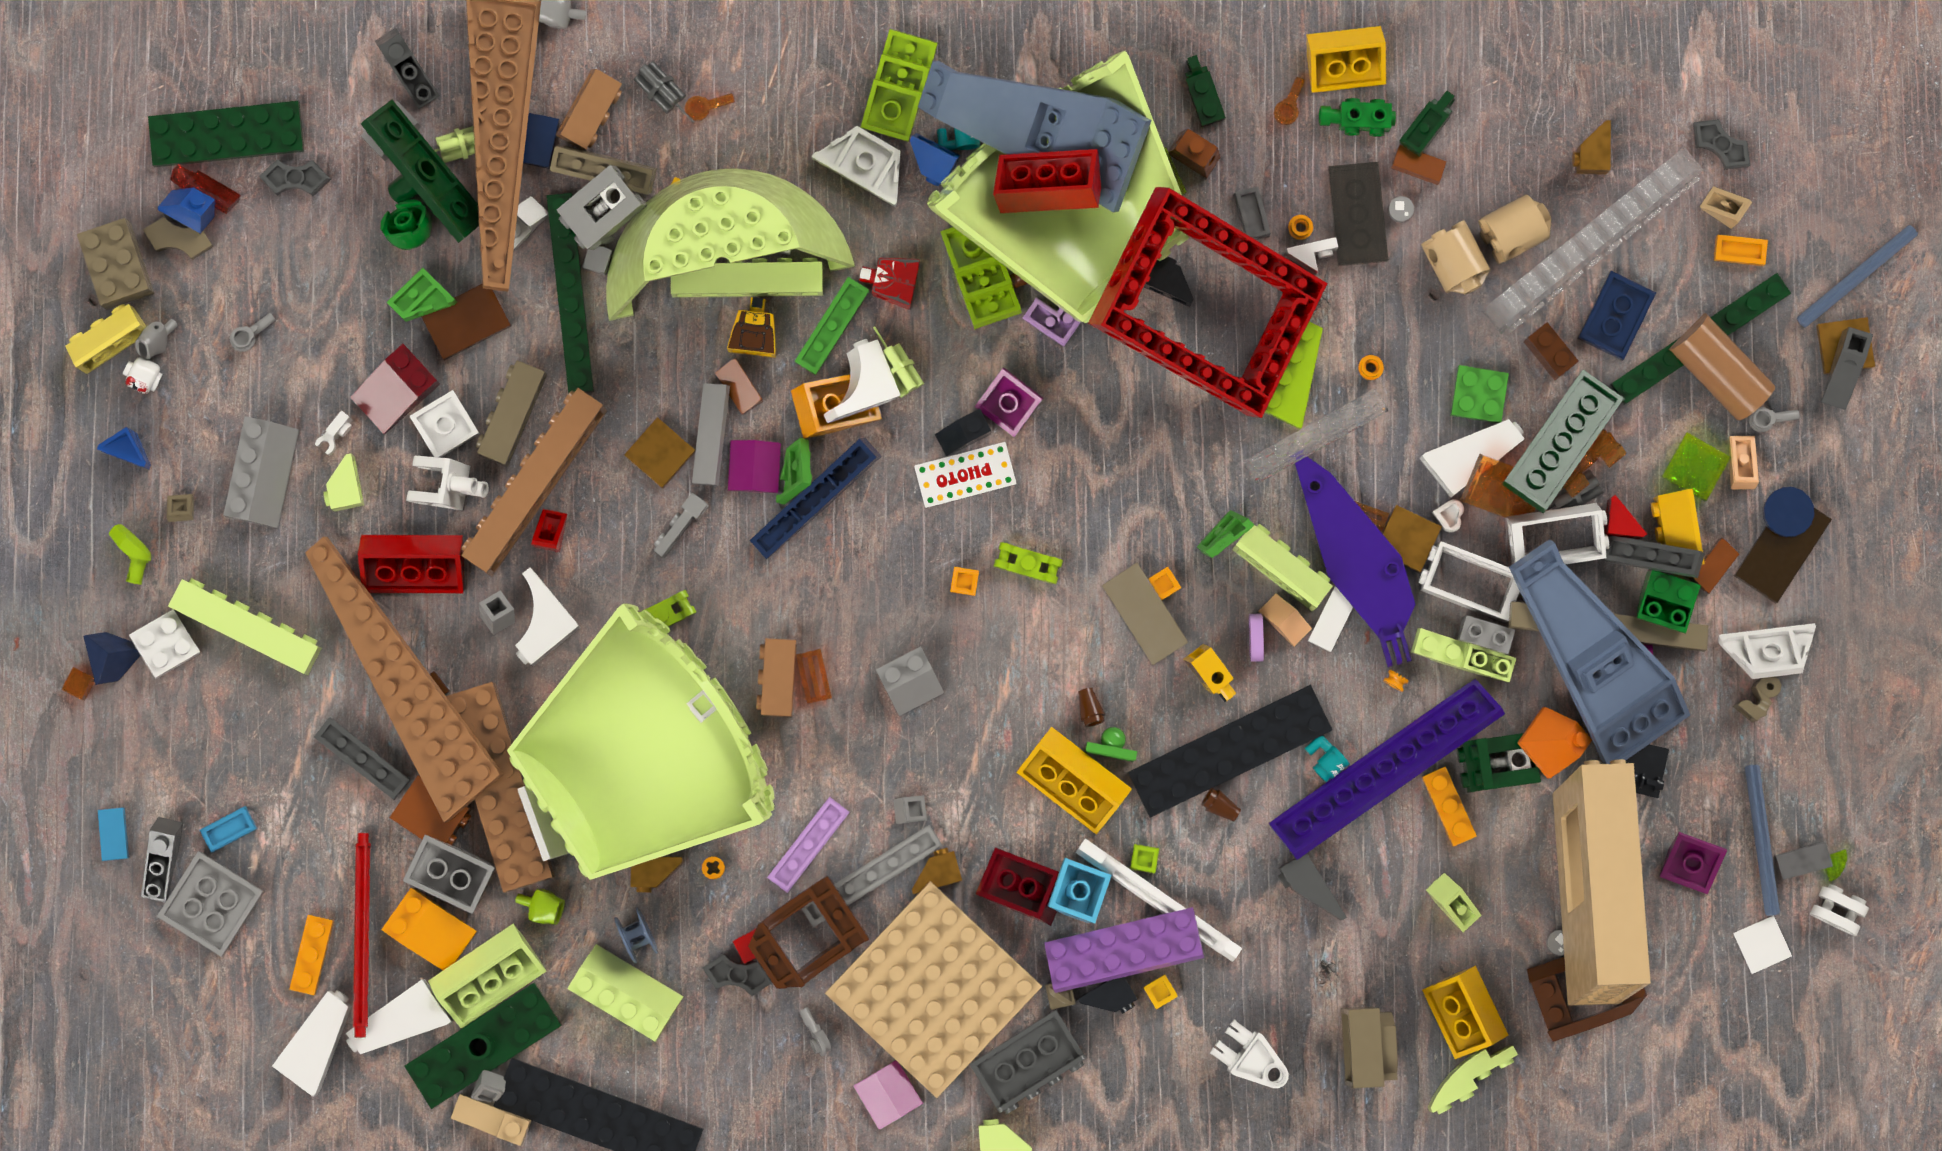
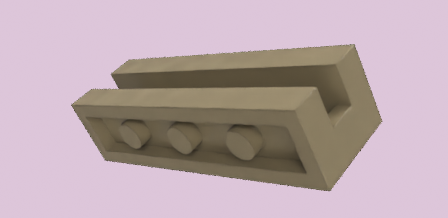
M557 145L554 148L550 171L591 181L609 165H614L625 176L623 181L631 191L649 194L653 190L657 168L564 145Z
M518 360L515 365H510L505 377L508 379L505 389L500 388L496 397V402H498L495 412L491 411L486 420V425H488L485 435H480L476 444L477 453L481 457L491 459L506 467L509 466L547 377L545 371Z

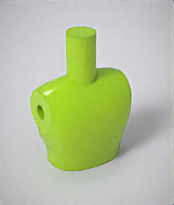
M537 888L532 897L519 893L515 899L516 903L529 907L528 919L530 921L542 924L557 925L562 917L565 906L564 899L559 898L549 890Z

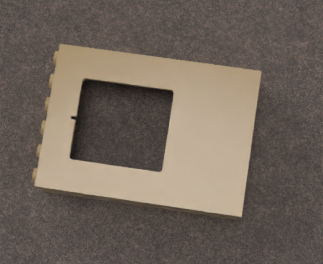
M1623 759L1611 760L1610 764H1600L1599 760L1584 761V765L1579 766L1553 792L1568 1006L1620 1004L1651 984L1634 763H1626V760Z

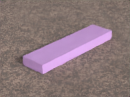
M829 797L767 878L788 893L850 812Z

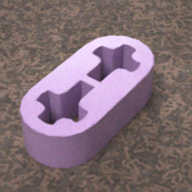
M1249 614L1250 662H1263L1262 614Z

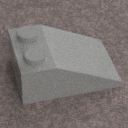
M425 834L403 881L473 914L494 872L495 864Z

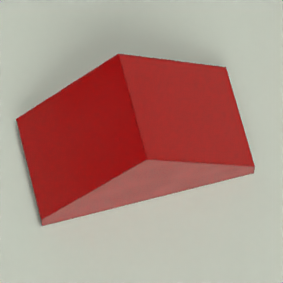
M1616 494L1607 500V525L1604 527V534L1631 539H1641L1647 535L1646 531Z
M543 509L531 544L536 548L560 552L568 514Z

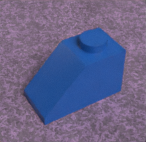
M918 133L912 135L910 139L921 174L926 176V181L939 186L954 170L961 155Z
M194 187L172 190L158 206V210L201 234L215 217V199Z

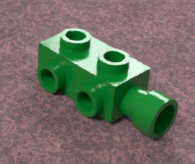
M1347 98L1345 102H1341L1339 109H1331V106H1320L1319 126L1339 124V130L1344 131V134L1348 136H1357L1360 134V131H1368L1370 136L1381 137L1384 136V132H1389L1391 126H1395L1396 112L1392 111V103H1385L1383 99H1372L1369 103L1360 102L1358 98ZM1350 111H1356L1358 113V117L1352 118L1350 116ZM1375 112H1381L1383 114V118H1376Z

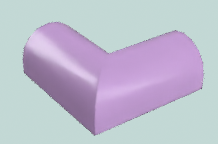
M1037 297L1022 318L1063 347L1081 323L1061 308L1056 311Z

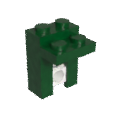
M1524 733L1466 741L1460 748H1457L1458 762L1463 763L1464 773L1460 774L1461 784L1463 788H1467V793L1541 782L1539 768L1535 767V763L1517 743ZM1505 752L1506 754L1505 757L1500 756L1496 758L1495 756L1492 760L1489 757V754ZM1514 753H1520L1523 756L1524 763L1521 767H1516L1512 763ZM1491 767L1493 769L1507 767L1508 771L1492 774Z

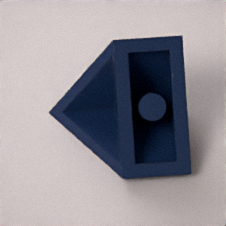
M108 632L83 636L95 685L119 681L141 656L132 641Z

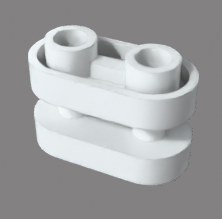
M1835 885L1822 886L1818 896L1825 901L1822 907L1814 905L1810 915L1843 932L1857 936L1861 926L1854 922L1857 916L1865 918L1869 907L1865 906L1867 901L1855 895L1849 898L1842 894L1843 889ZM1834 905L1848 911L1845 918L1831 911Z

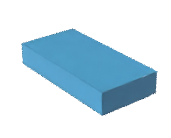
M244 806L200 829V832L210 852L213 853L258 828L247 807Z
M125 808L98 810L102 861L129 859Z

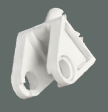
M413 457L412 466L440 471L443 477L438 493L408 491L406 501L463 511L466 495L480 496L482 498L487 496L488 483L477 481L476 478H469L471 466L449 458Z
M1234 1019L1230 1025L1237 1029L1238 1032L1228 1027L1225 1033L1241 1043L1243 1049L1237 1054L1219 1040L1215 1046L1222 1050L1223 1053L1213 1047L1210 1054L1228 1066L1227 1071L1235 1076L1271 1088L1283 1087L1288 1081L1289 1073L1265 1037L1259 1032H1250ZM1272 1068H1278L1280 1076L1276 1081H1270L1268 1078V1073Z

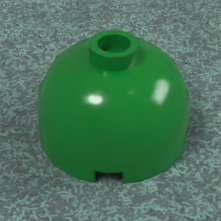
M418 200L399 202L395 205L396 210L391 214L389 211L384 214L380 229L393 246L402 250L418 248L429 239L432 233L433 220L431 215Z

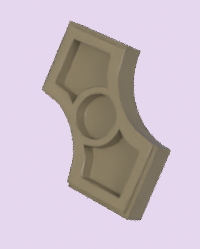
M165 216L143 229L157 252L165 249H178L185 252L193 260L214 247L204 230L200 234L191 228L177 227L171 224Z

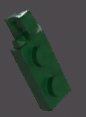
M1197 55L1187 58L1186 62L1190 71L1185 73V82L1201 127L1225 120L1226 116L1207 66L1201 67Z
M1446 91L1439 101L1433 99L1431 102L1429 101L1399 140L1400 144L1420 157L1449 120L1452 114V110L1449 108L1454 103L1455 96Z

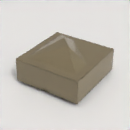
M193 494L167 496L168 522L194 520Z
M1052 983L1045 985L1051 1010L1076 1004L1072 989L1055 993Z

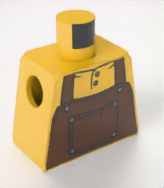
M751 297L749 311L738 310L727 346L728 352L776 358L774 314L764 313L766 299Z
M1202 644L1183 659L1208 692L1212 694L1218 693L1224 702L1236 694L1229 684L1234 678L1210 646ZM1216 672L1217 678L1213 681L1212 675Z

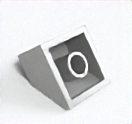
M921 646L876 669L899 716L944 694Z

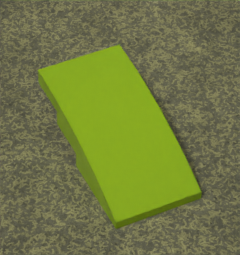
M889 29L860 128L909 142L919 110L918 104L932 61L934 60L938 42Z
M954 227L940 231L974 329L1021 314V307L1006 266Z

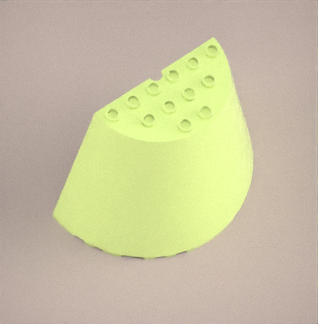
M1126 51L1110 56L1105 63L1101 61L1071 79L1073 86L1070 87L1068 84L1063 88H1058L1115 98L1151 120L1119 212L1113 213L1099 204V208L1000 213L993 192L999 155L1007 154L985 143L966 158L967 161L962 167L958 165L941 182L944 189L940 193L937 190L932 192L928 198L929 201H927L929 208L1075 320L1084 323L1089 322L1155 187H1167L1182 195ZM1174 228L1173 234L1168 236L1160 253L1162 256L1158 260L1165 259L1171 254L1169 249L1175 244L1177 246L1181 245L1189 239V236Z
M718 169L705 171L674 182L659 191L646 202L647 206L626 225L616 244L608 270L606 285L609 321L634 316L632 300L649 281L715 267L716 260L721 257L727 258L730 263L797 249L827 259L830 272L855 267L845 237L834 219L823 206L801 188L779 177L755 170Z
M622 604L617 608L507 750L511 756L509 758L511 764L522 773L524 784L538 798L537 804L540 809L545 813L549 811L552 815V828L556 833L561 834L566 842L565 848L572 856H575L579 863V870L589 880L759 825L772 816L771 811L774 810L775 806L773 803L775 799L773 787L770 784L767 786L764 778L767 776L768 768L761 757V751L757 744L751 746L748 739L751 731L726 691L716 678L710 680L709 675L704 672L707 666L694 654L693 650L686 643H683L680 639L674 641L667 634L670 632V628L658 618L655 619L646 610L638 613V606L631 604ZM704 690L717 710L700 723L686 703ZM704 694L692 704L701 716L713 707Z

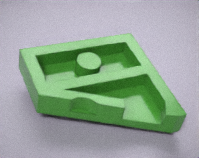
M424 268L415 274L387 301V304L405 322L457 303Z
M800 437L786 448L784 467L780 480L785 481L783 493L776 496V503L785 505L811 485V452L809 451L808 439Z
M1230 510L1201 541L1197 548L1203 554L1213 558L1249 531L1254 524L1248 518Z

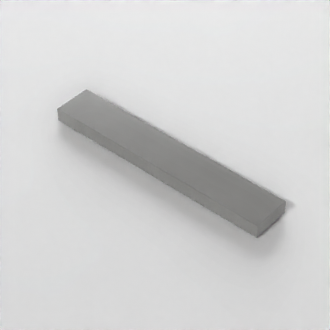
M928 825L834 885L849 906L943 847L931 826ZM813 901L802 908L813 927L825 921V918Z

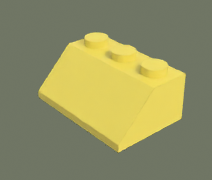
M122 304L116 307L111 312V316L105 320L103 318L98 319L91 324L90 330L84 334L82 332L77 333L69 339L70 343L65 347L76 368L88 374L135 343L146 325L135 308L130 304L126 306Z

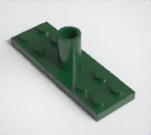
M392 99L361 123L367 134L372 137L401 173L388 186V192L395 202L411 200L415 195L419 194L433 214L437 216L458 243L479 227L478 203Z
M534 982L404 1067L429 1107L433 1109L477 1081L483 1070L491 1072L561 1027L562 1024ZM480 1038L487 1044V1050L484 1054H480L475 1049V1043Z

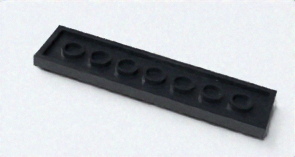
M1308 685L1129 771L1128 774L1149 818L1316 739L1333 729L1312 686Z
M511 1058L504 1076L506 1081L505 1092L494 1103L496 1108L612 1151H696L704 1128L515 1058Z

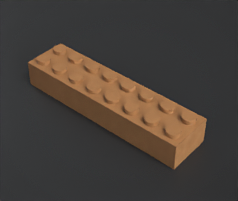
M579 388L575 392L570 391L563 402L565 407L561 413L556 412L549 421L551 427L547 433L542 432L535 441L536 449L531 455L528 453L520 463L522 467L517 476L513 474L505 485L508 489L504 495L496 497L490 507L493 510L488 518L484 516L478 523L476 529L479 531L473 539L469 537L462 546L461 550L464 552L461 556L491 577H493L607 412L603 404Z
M486 683L446 696L504 774L475 799L503 892L507 893L554 878L555 875L550 860L543 861L518 793V789L526 785L524 784L522 773L511 764L509 759L511 756L507 750L513 743V738L496 683Z

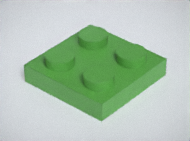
M1459 365L1450 416L1501 423L1509 373Z

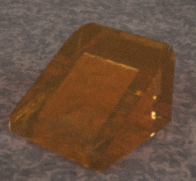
M73 667L61 690L85 701L95 682L94 677Z

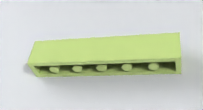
M756 258L752 259V263H742V261L730 263L728 259L727 263H717L716 260L715 267L671 276L672 297L823 296V263L818 262L817 258H803L802 262H792L791 258H779L777 262H767V259Z
M193 578L189 582L181 580L168 607L305 675H309L322 649L316 646L318 640L305 634L300 638L293 634L295 629L283 623L278 627L270 623L273 618L261 612H258L256 616L248 612L249 606L237 600L235 604L226 601L227 595L215 589L210 593L203 589L205 584Z

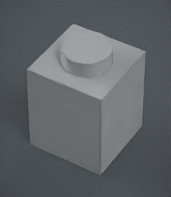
M501 590L479 602L480 617L493 635L515 623L514 608Z

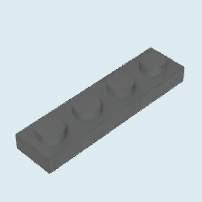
M1609 535V549L1606 550V558L1603 560L1698 578L1705 554L1698 550Z
M331 717L328 718L314 736L315 739L393 800L398 797L410 781L408 777Z

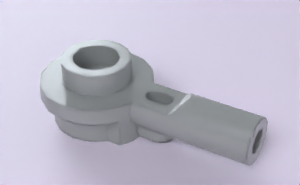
M269 313L250 328L245 326L234 329L230 335L232 347L240 352L250 350L255 344V336L275 322L276 319Z
M1760 407L1749 415V424L1753 430L1765 432L1777 422L1798 420L1800 415L1798 410L1774 413L1773 410Z
M804 1008L799 1013L812 1034L813 1039L810 1040L811 1048L815 1054L819 1053L823 1057L826 1055V1052L831 1050L830 1042L819 1024L816 1025L809 1008Z

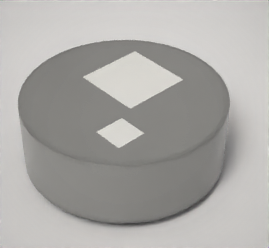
M1403 196L1394 198L1388 207L1389 216L1395 222L1403 223L1408 221L1414 213L1412 201Z
M1562 930L1551 932L1546 940L1548 950L1555 955H1564Z

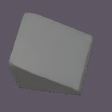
M598 246L595 250H588L582 268L606 276L614 251Z
M924 795L902 797L893 800L896 824L927 821Z
M483 1070L471 1094V1098L494 1106L495 1101L499 1100L505 1092L506 1081L504 1076Z

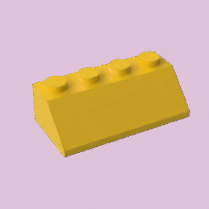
M1053 727L1048 730L1016 772L1096 835L1132 790L1127 784Z

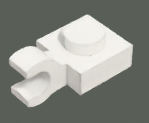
M341 411L328 426L325 434L317 439L315 445L320 447L322 443L328 442L330 446L325 453L329 456L332 455L336 449L335 439H338L340 436L344 437L352 427L350 423L353 419Z

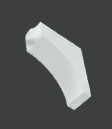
M867 339L858 341L853 344L854 349L846 353L850 364L849 387L840 404L824 414L827 424L889 403L901 396L878 340L868 342Z
M529 568L522 574L532 591L534 603L533 616L527 632L515 646L519 650L516 652V655L525 665L529 662L532 666H535L581 627L534 570Z

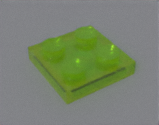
M1686 432L1661 477L1684 490L1693 489L1694 496L1707 501L1731 456Z

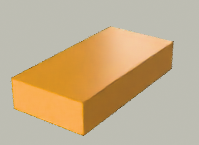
M1717 235L1714 261L1764 266L1766 265L1768 240Z

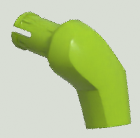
M122 524L115 525L110 530L109 535L116 545L131 559L126 582L142 585L146 563L151 561V552L129 529Z

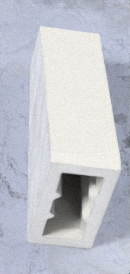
M1508 419L1426 452L1419 459L1447 494L1452 497L1525 439L1522 436L1524 432L1516 422L1512 423Z
M422 979L368 1017L366 1038H354V1028L346 1033L349 1037L346 1042L353 1052L358 1051L360 1054H364L451 1024L454 1020L436 999L426 979Z
M336 990L335 993L327 991L272 1065V1067L313 1097L317 1096L322 1088L352 1007L347 1002L349 998L339 990Z

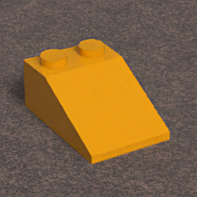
M850 374L803 383L791 390L804 439L879 421L882 419L879 406L827 424L824 414L837 407L845 397L850 383Z
M412 887L381 929L441 970H445L458 960L477 933L474 928L418 889Z

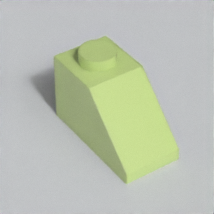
M351 453L345 455L326 484L327 491H324L325 503L333 511L364 506L355 456Z
M1445 873L1426 889L1434 902L1462 932L1467 930L1482 916L1463 889Z
M999 1119L983 1120V1125H978L980 1151H1032L1029 1144L1006 1124L999 1123Z

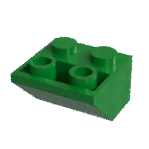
M1648 571L1639 596L1637 618L1685 634L1701 585L1659 571Z

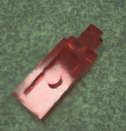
M179 164L172 170L170 177L172 182L182 189L194 187L215 199V208L225 214L240 200L241 196L239 193L199 170L196 172L189 171Z

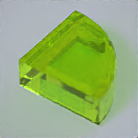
M1846 849L1830 854L1833 867L1824 869L1829 882L1837 879L1843 872L1847 862Z

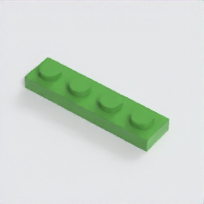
M848 277L797 356L795 363L812 374L817 375L870 290Z

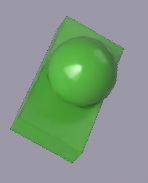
M1117 727L1107 728L1102 733L1101 744L1086 743L1085 752L1089 754L1134 762L1137 756V751L1123 749L1126 737L1124 732Z

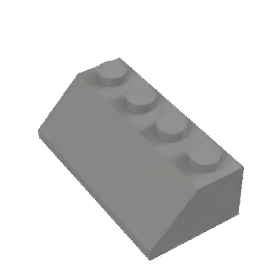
M245 416L223 516L229 519L274 528L279 527L299 429Z

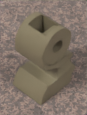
M1776 677L1760 678L1753 684L1751 690L1756 699L1755 705L1750 700H1744L1736 703L1733 707L1751 722L1758 721L1759 718L1766 716L1772 704L1770 698L1777 696L1781 691V683Z

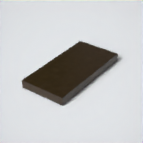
M1814 508V518L1811 526L1804 533L1795 537L1779 536L1766 525L1733 576L1772 602L1778 603L1832 519Z

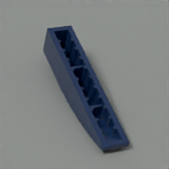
M866 438L858 439L817 477L810 486L804 489L750 539V542L768 559L882 456Z

